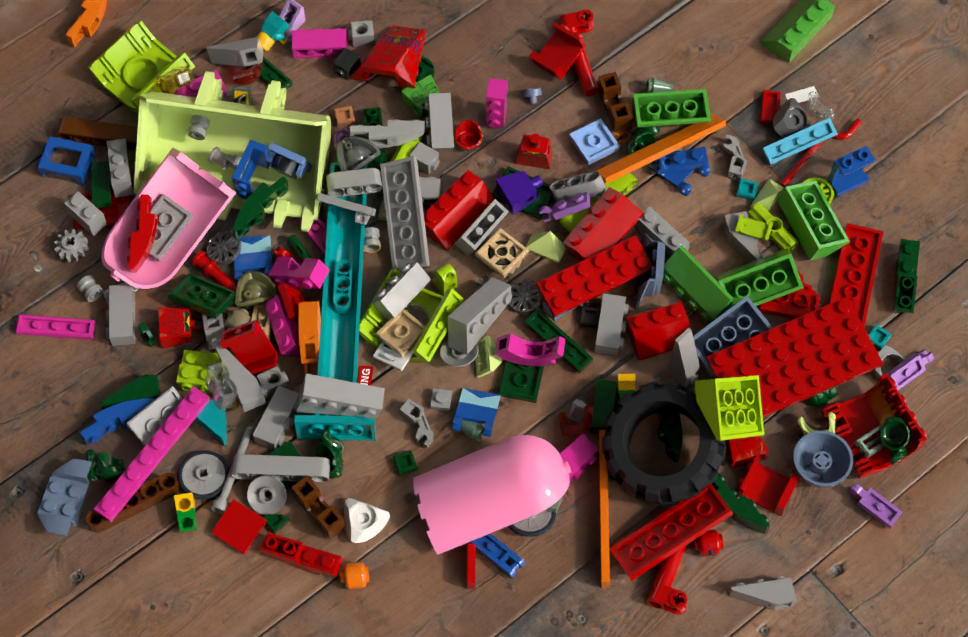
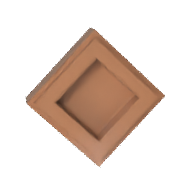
M352 106L334 109L338 128L355 124Z

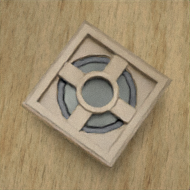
M499 228L475 253V256L501 277L505 278L509 273L513 274L515 268L520 267L522 259L529 253V250L503 229Z

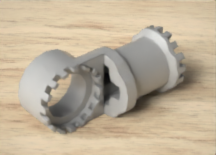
M217 146L212 149L211 154H209L210 156H208L209 162H215L223 170L229 166L236 170L241 160V157L237 155L232 156L221 152Z

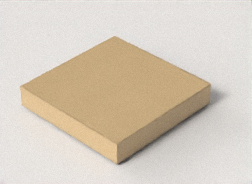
M403 309L395 318H391L378 330L375 335L403 358L414 348L426 326Z

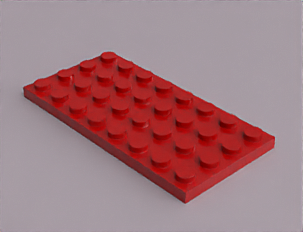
M848 296L706 358L716 379L759 375L763 418L883 366V362Z

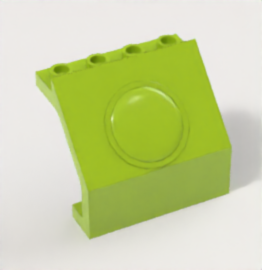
M138 20L87 68L96 78L95 81L132 112L139 113L141 94H147L151 91L167 93L179 82L178 75L186 72L189 73L195 65L184 52H181L178 56L172 53L151 34L141 20Z

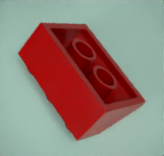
M682 302L628 317L626 322V330L639 361L673 351L675 340L685 330L690 328L688 316Z

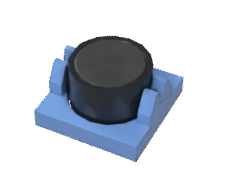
M271 143L269 147L271 152L267 162L271 164L270 167L292 179L297 177L302 179L307 171H311L313 166L303 156L275 143Z

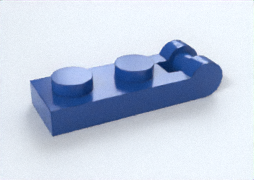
M705 146L669 153L655 160L658 164L657 173L659 175L709 166Z
M491 533L469 542V544H475L476 550L500 568L509 578H513L516 574L515 571L518 568H522L525 564L521 557ZM508 559L513 561L510 566L505 563Z

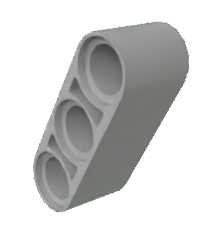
M376 168L334 172L326 176L328 195L332 197L379 192L382 189L380 171Z
M598 171L557 180L550 185V190L556 203L560 200L572 198L578 193L588 192L591 198L602 195L607 189Z

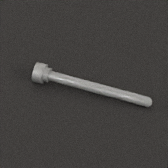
M249 426L245 429L236 455L245 454L253 433L252 427ZM232 466L220 497H217L211 506V510L218 514H224L228 508L227 498L235 480L231 476Z

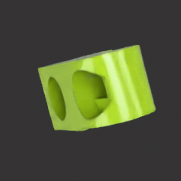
M449 263L434 271L436 277L433 279V284L443 296L447 289L457 288V275Z

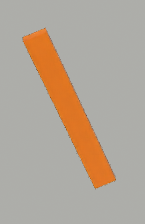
M713 114L710 116L711 122L695 123L597 171L601 174L604 183L607 184L725 127L726 120Z
M599 430L601 588H608L610 585L608 467L605 455L602 452V437L605 435V430Z

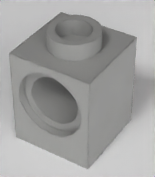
M373 20L351 22L352 29H348L349 40H353V47L375 45Z
M278 366L257 375L259 385L263 384L267 392L266 399L273 397L278 385L287 389L286 382L289 381L284 371H280ZM271 380H278L275 384L269 383Z

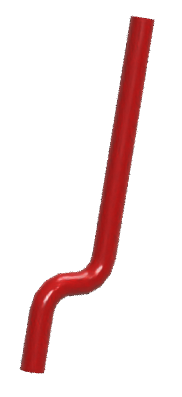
M857 118L846 132L840 133L836 131L837 135L834 138L838 140L850 138L862 124V121ZM823 142L809 147L779 185L785 188Z

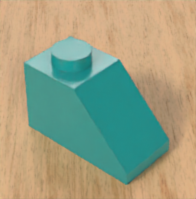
M210 399L208 404L195 418L196 422L222 445L226 446V408L220 402L216 403Z

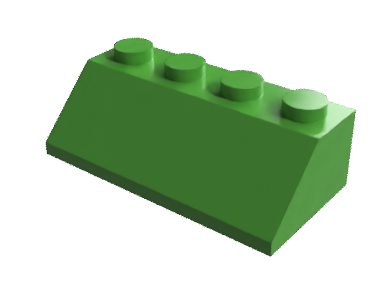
M800 0L761 41V44L790 63L832 18L835 5L828 0Z
M706 89L633 94L632 110L637 127L711 122Z
M816 180L784 188L777 201L810 261L826 257L850 242Z
M682 245L678 247L664 265L663 280L674 288L675 293L679 297H683L687 301L689 308L693 311L695 310L705 324H710L731 308L733 297Z
M788 248L716 275L719 284L733 297L731 307L746 296L751 299L755 306L804 288Z

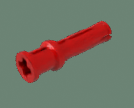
M200 251L194 256L192 264L203 270L205 276H211L221 286L236 292L237 284L218 268L217 263L211 261L204 251Z

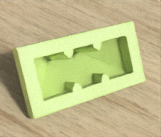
M769 179L750 205V208L761 203L770 211L784 190V187Z
M551 231L532 233L526 245L529 252L558 264L566 251L563 243Z
M488 335L477 342L479 351L475 362L476 376L478 378L493 372L504 360L495 355L496 344L491 336Z

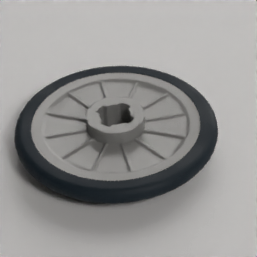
M198 451L189 455L180 465L178 482L181 489L185 493H193L195 499H210L221 493L230 469L228 463L221 455L213 451ZM207 473V476L201 477L200 474Z
M544 510L508 527L521 536H539L553 526L556 513Z

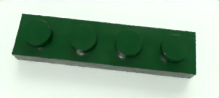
M539 309L524 321V324L543 341L559 336L564 338V353L561 358L579 374L593 362V357Z

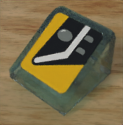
M233 86V103L251 105L253 98L251 88Z

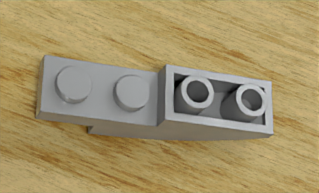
M395 119L388 120L387 126L350 125V136L365 138L378 148L393 147L408 143L424 135L425 121Z

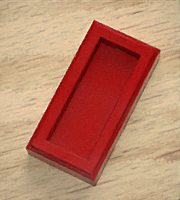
M762 91L760 124L773 125L774 117L780 108L781 92Z
M468 544L467 589H474L476 545Z

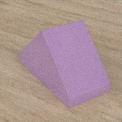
M287 0L279 17L291 26L283 34L286 38H289L292 35V30H297L306 21L304 7L294 0Z

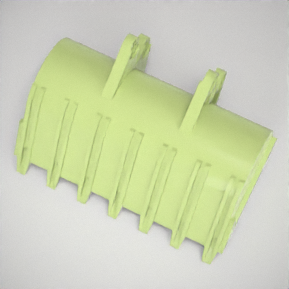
M206 71L197 97L154 91L140 95L134 194L140 192L173 147L199 165V171L202 168L235 191L232 180L235 169L229 166L223 170L215 162H209L208 156H210L209 154H211L212 149L217 146L221 152L227 155H237L242 158L250 140L267 145L269 154L271 152L269 150L271 143H275L303 156L313 167L310 172H306L302 179L299 177L292 179L270 166L267 169L257 165L250 179L252 190L254 192L263 182L270 187L281 177H284L288 181L287 193L283 197L276 198L269 208H264L265 213L274 214L273 226L276 228H281L286 216L302 218L301 231L309 232L313 221L318 219L322 204L321 201L317 200L318 194L325 193V189H322L326 176L331 142V120L329 116L284 110L286 88H281V82L274 80L268 85L262 106L221 101L223 90H221V79H215L214 72ZM193 115L204 116L210 121L209 127L205 130L206 137L204 140H195L187 135L188 128L192 125L191 118ZM235 194L218 219L226 220L231 208L241 209L246 200Z

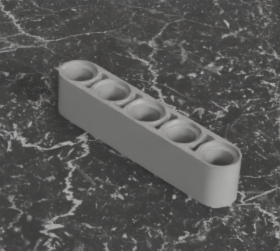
M238 454L233 457L231 476L243 480H255L260 476H273L280 481L299 482L308 475L313 482L329 481L330 460L322 457Z

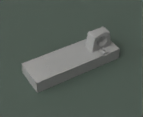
M318 194V201L356 211L355 222L367 225L370 216L375 215L376 209L325 194Z

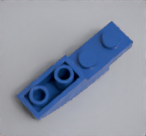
M143 398L126 401L93 415L95 423L80 432L83 440L88 446L91 443L98 442L108 432L115 431L119 425H122L125 430L129 427L126 425V422L155 399Z

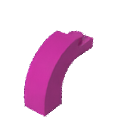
M509 333L497 338L495 355L520 365L549 366L555 364L557 358L563 357L565 339L559 336L547 341L533 342Z

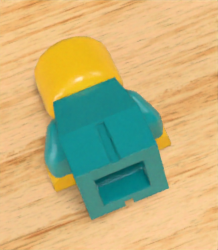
M273 11L266 18L261 29L262 31L256 36L259 37L264 51H268L272 47L274 40L285 44L288 38L283 34L291 27Z

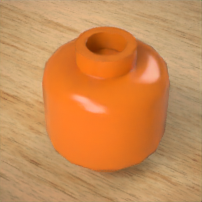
M363 562L346 563L344 571H340L341 583H345L346 588L349 590L365 588L366 583L370 582L368 566H365Z

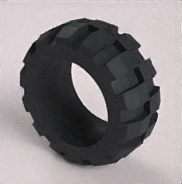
M669 381L659 385H654L651 382L639 386L640 390L631 395L629 393L624 395L617 402L618 406L615 411L609 413L604 425L606 430L604 437H602V452L605 455L606 465L610 473L624 491L629 492L636 499L648 504L653 502L659 503L661 506L676 505V502L685 499L689 500L700 494L701 490L714 482L719 474L720 465L724 462L726 452L725 440L717 441L696 401V395L692 387L688 389L682 387L680 383ZM659 412H676L688 417L696 424L700 433L699 448L694 459L686 468L669 476H653L642 472L632 464L629 454L630 439L635 428L645 418Z

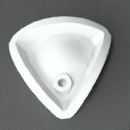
M352 498L345 500V529L351 542L361 543L373 538L384 528L390 518V514L386 510Z

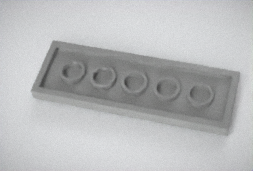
M411 156L380 164L392 269L396 268L401 272L400 268L403 265L416 262L422 269L430 267L417 157Z

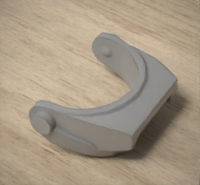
M887 345L883 346L878 352L881 360L885 357L895 358L900 363L906 360V357L901 356ZM881 367L872 370L877 380L882 375Z

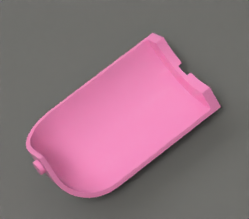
M173 147L109 232L102 249L101 258L103 265L111 271L110 276L118 282L122 279L129 285L142 289L163 285L178 272L236 192L202 168L199 171V165ZM141 194L149 195L152 198V208L160 196L165 194L194 217L161 261L149 254L138 272L133 273L127 267V256H130L128 237L131 236V232L136 230V220L140 218L137 202L141 199Z
M518 435L414 477V493L416 496L419 495L421 502L417 505L421 519H426L430 529L427 531V534L437 555L549 508L567 491L571 469L568 462L563 461L556 448L546 440L531 435Z

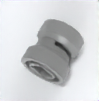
M193 115L191 118L192 125L188 128L187 135L195 140H204L206 137L205 130L209 127L210 121L204 116Z
M374 227L365 228L364 252L374 253L381 249V242L378 240L380 237L379 229Z
M91 275L85 276L77 284L78 290L85 294L84 296L88 302L97 300L104 291L100 285L96 284V280Z

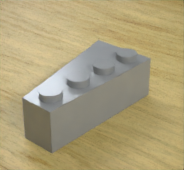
M492 277L448 316V346L468 355L512 299L511 285Z
M306 374L299 390L296 412L378 418L383 407L385 388Z

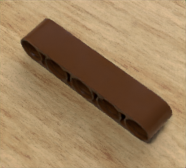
M62 117L58 124L56 137L107 147V141L125 138L128 150L136 151L138 126Z
M164 473L142 484L112 522L96 513L94 509L90 510L85 518L90 530L94 533L103 532L176 495L180 488L178 480L174 474ZM174 482L171 487H165L166 483ZM150 491L156 492L153 496H147ZM137 500L135 505H128L130 501ZM94 519H101L99 523L92 524Z

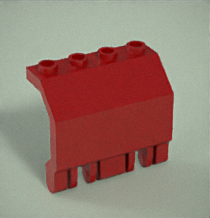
M888 373L881 375L877 384L867 392L843 403L832 404L820 411L827 425H830L829 412L835 414V423L842 421L843 425L835 428V434L846 441L853 457L861 454L862 459L855 461L852 466L859 479L894 466L890 464L892 456L890 449L884 447L866 459L865 453L859 451L860 447L854 445L856 440L883 424L886 418L892 416L900 417L910 430V440L905 446L907 448L906 458H903L898 463L903 462L921 449L927 441L926 432L923 428L919 427L915 414L907 407L905 397L900 395L896 382L893 378L889 377ZM880 432L863 443L866 445L870 441L874 440L875 438L880 436ZM879 441L868 449L871 450L882 442Z

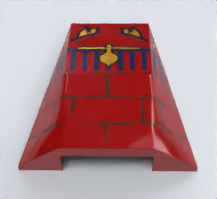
M393 25L376 43L350 78L367 81L371 73L395 76L399 86L415 88V80L419 72L418 64L421 61L420 54L421 50H423L426 31L424 29Z

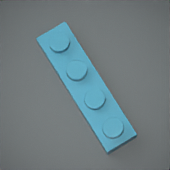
M828 118L762 148L769 165H772L836 136L837 132L831 119Z

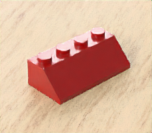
M467 170L424 213L426 235L448 251L484 209L495 200L485 183L471 171Z
M609 187L562 243L571 256L583 261L620 243L642 217L643 212L625 195Z

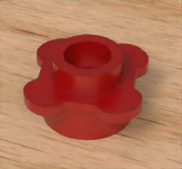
M280 246L276 250L272 249L275 252L274 257L276 258L289 257L291 254Z

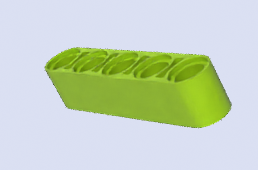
M628 173L612 182L605 183L607 189L611 187L626 195L635 187L638 179L631 173ZM602 195L592 197L589 208L561 218L559 223L571 233Z

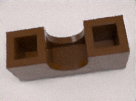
M616 72L598 76L597 89L614 133L632 128L633 115L628 102H623L621 84Z
M308 475L291 487L293 496L329 539H332L346 528L344 518L333 505L329 506L320 490Z

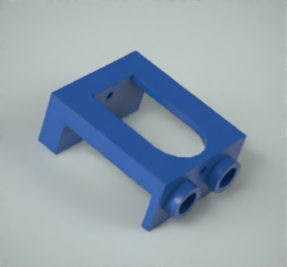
M50 136L48 143L44 144L43 156L39 158L37 168L41 177H44L46 172L75 178L76 184L84 186L95 157V152L92 145ZM55 148L81 152L77 167L51 162Z
M252 140L249 141L232 177L238 197L247 200L253 193L250 179L257 165L269 168L267 145Z
M867 146L834 160L828 182L833 187L836 197L868 183L869 178L863 168L876 162V159Z

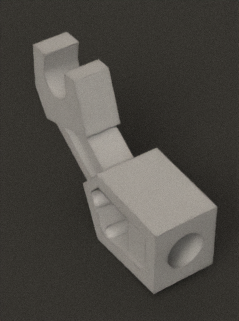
M726 135L725 142H729L730 145L724 143L722 150L733 156L727 178L740 181L744 174L747 160L744 159L739 146L740 141L734 136Z
M408 398L400 408V415L411 424L419 425L415 437L416 441L419 442L421 438H426L427 441L424 442V447L428 449L433 442L434 432L430 429L424 414V408ZM413 412H418L419 417L415 418V416H412Z

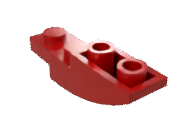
M141 194V199L137 202L140 218L136 220V229L139 232H131V237H128L130 256H127V267L133 273L138 272L148 257L158 226V216L151 214L152 198L149 195Z
M267 532L260 547V552L318 575L322 573L336 577L343 561L342 556L308 547L303 542Z

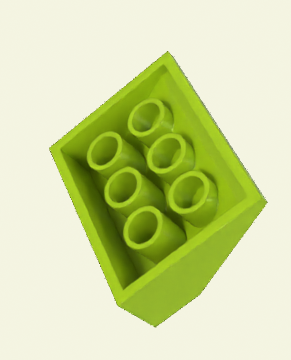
M759 375L695 381L694 392L696 401L717 441L764 435Z

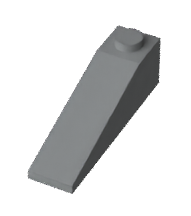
M690 328L685 330L675 340L668 373L683 387L694 384L699 378L700 370L693 334Z
M216 338L212 339L216 353L243 411L247 412L265 404L267 392L264 385H259L257 379L226 348L223 349Z

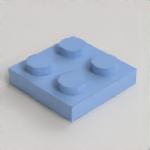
M602 119L569 134L570 140L587 165L620 149V145Z

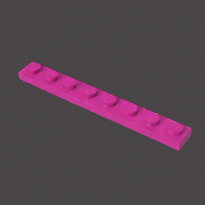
M195 387L191 389L94 508L96 513L109 522L114 520L210 401L208 395Z

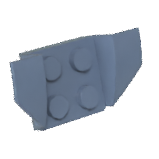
M647 234L643 235L641 245L648 257L651 258L653 266L650 279L645 281L638 289L636 309H638L642 302L643 296L653 297L660 294L663 280L665 243L654 241Z
M72 459L52 473L37 513L48 533L67 536L70 525L76 526L78 524L89 491L87 475L92 462Z

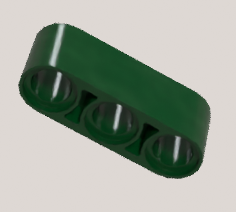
M598 379L590 432L599 433V430H606L604 425L609 413L613 412L617 381Z

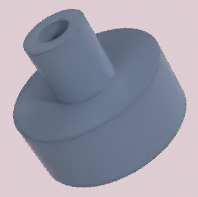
M541 87L523 89L524 97H529L530 104L537 103L536 96L542 95Z

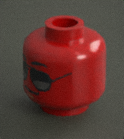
M715 529L708 530L693 540L694 550H698L702 557L717 556L720 550L724 548L722 534H719Z

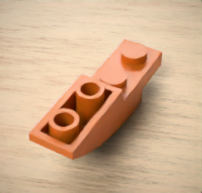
M83 0L81 5L83 14L79 15L75 24L66 33L70 46L75 48L85 35L90 38L93 36L105 14L107 0Z
M319 301L299 302V344L301 364L304 366L305 375H318L321 328Z

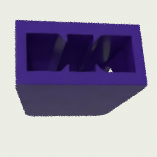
M525 171L496 179V189L512 215H515L537 199L536 188L543 185L539 175L529 179Z

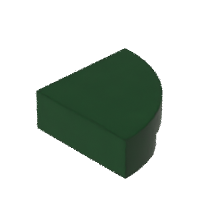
M144 322L139 324L140 335L149 347L156 345L157 343Z
M267 514L263 516L267 520L265 525L274 534L290 522V519L283 514Z

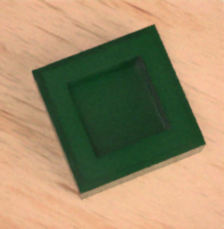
M411 450L392 456L399 476L418 470Z

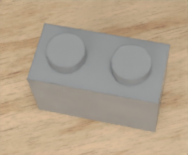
M79 191L64 203L68 214L92 236H95L107 225L104 214Z

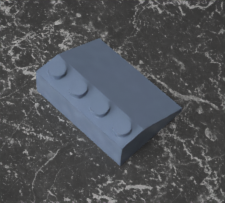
M748 296L693 336L699 364L713 379L716 378L706 360L707 356L773 329Z

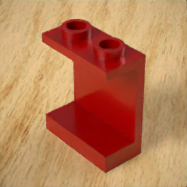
M553 22L552 26L556 30L539 54L532 50L529 58L533 64L561 80L586 45L579 33H572L564 24L559 25Z
M257 320L222 332L219 342L223 349L230 347L238 361L252 375L264 370H270L276 366L278 353Z
M756 456L754 462L750 460L745 469L748 472L746 477H741L737 488L740 489L738 496L742 497L745 494L756 505L782 516L800 476L793 473L791 478H788L758 463L760 457Z

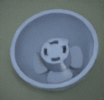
M814 431L806 434L798 441L794 450L793 461L797 473L806 483L814 487L829 488L840 484L847 478L853 466V455L846 441L837 434L828 431Z

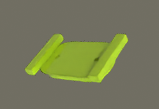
M740 213L735 232L739 233L740 230L743 234L760 239L765 238L764 241H768L773 222H769L768 226L764 222L743 218L744 214Z

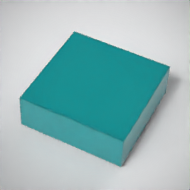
M740 178L736 197L754 201L758 182Z
M877 324L868 334L874 347L879 351L892 336V334Z

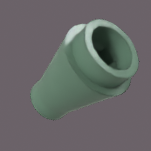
M656 78L647 79L646 93L673 91V83H667Z
M462 420L460 431L472 441H480L483 438L484 426L482 423Z

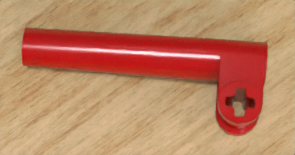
M585 9L562 15L559 18V23L567 26L572 33L582 34L593 29L594 16L592 11ZM584 48L573 64L584 95L592 96L598 92Z
M686 546L662 561L647 599V603L650 606L677 615L686 611L687 595L683 591L672 588ZM680 600L679 605H676L675 603Z

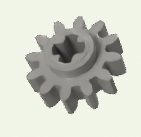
M73 229L70 234L67 230L64 231V236L58 234L60 241H54V244L56 246L55 252L59 254L61 260L66 257L68 263H70L71 258L78 261L79 255L85 257L83 251H88L89 248L87 246L88 240L82 232L76 234L75 229Z

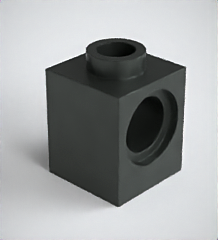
M345 47L333 61L334 73L339 78L349 81L350 76L361 64L360 56Z

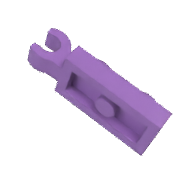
M588 192L578 193L572 198L558 201L553 205V208L549 206L541 207L539 213L548 214L544 216V222H548L553 218L557 220L589 208L591 197Z
M925 349L918 354L914 353L887 372L889 377L893 378L896 382L897 390L926 371L924 365L934 360L933 353L929 352L927 354Z
M855 483L849 491L851 496L860 499L858 505L889 529L903 513L871 487L866 491L859 484Z

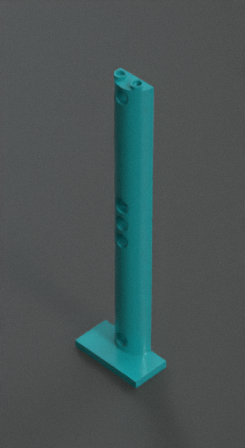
M339 162L331 163L330 173L342 172ZM368 164L362 169H368ZM367 194L336 198L366 206ZM328 204L325 266L329 269V272L323 282L317 376L357 383L365 225L355 222L356 211ZM315 413V415H295L297 440H320L322 432L330 429V435L339 440L376 441L375 418Z

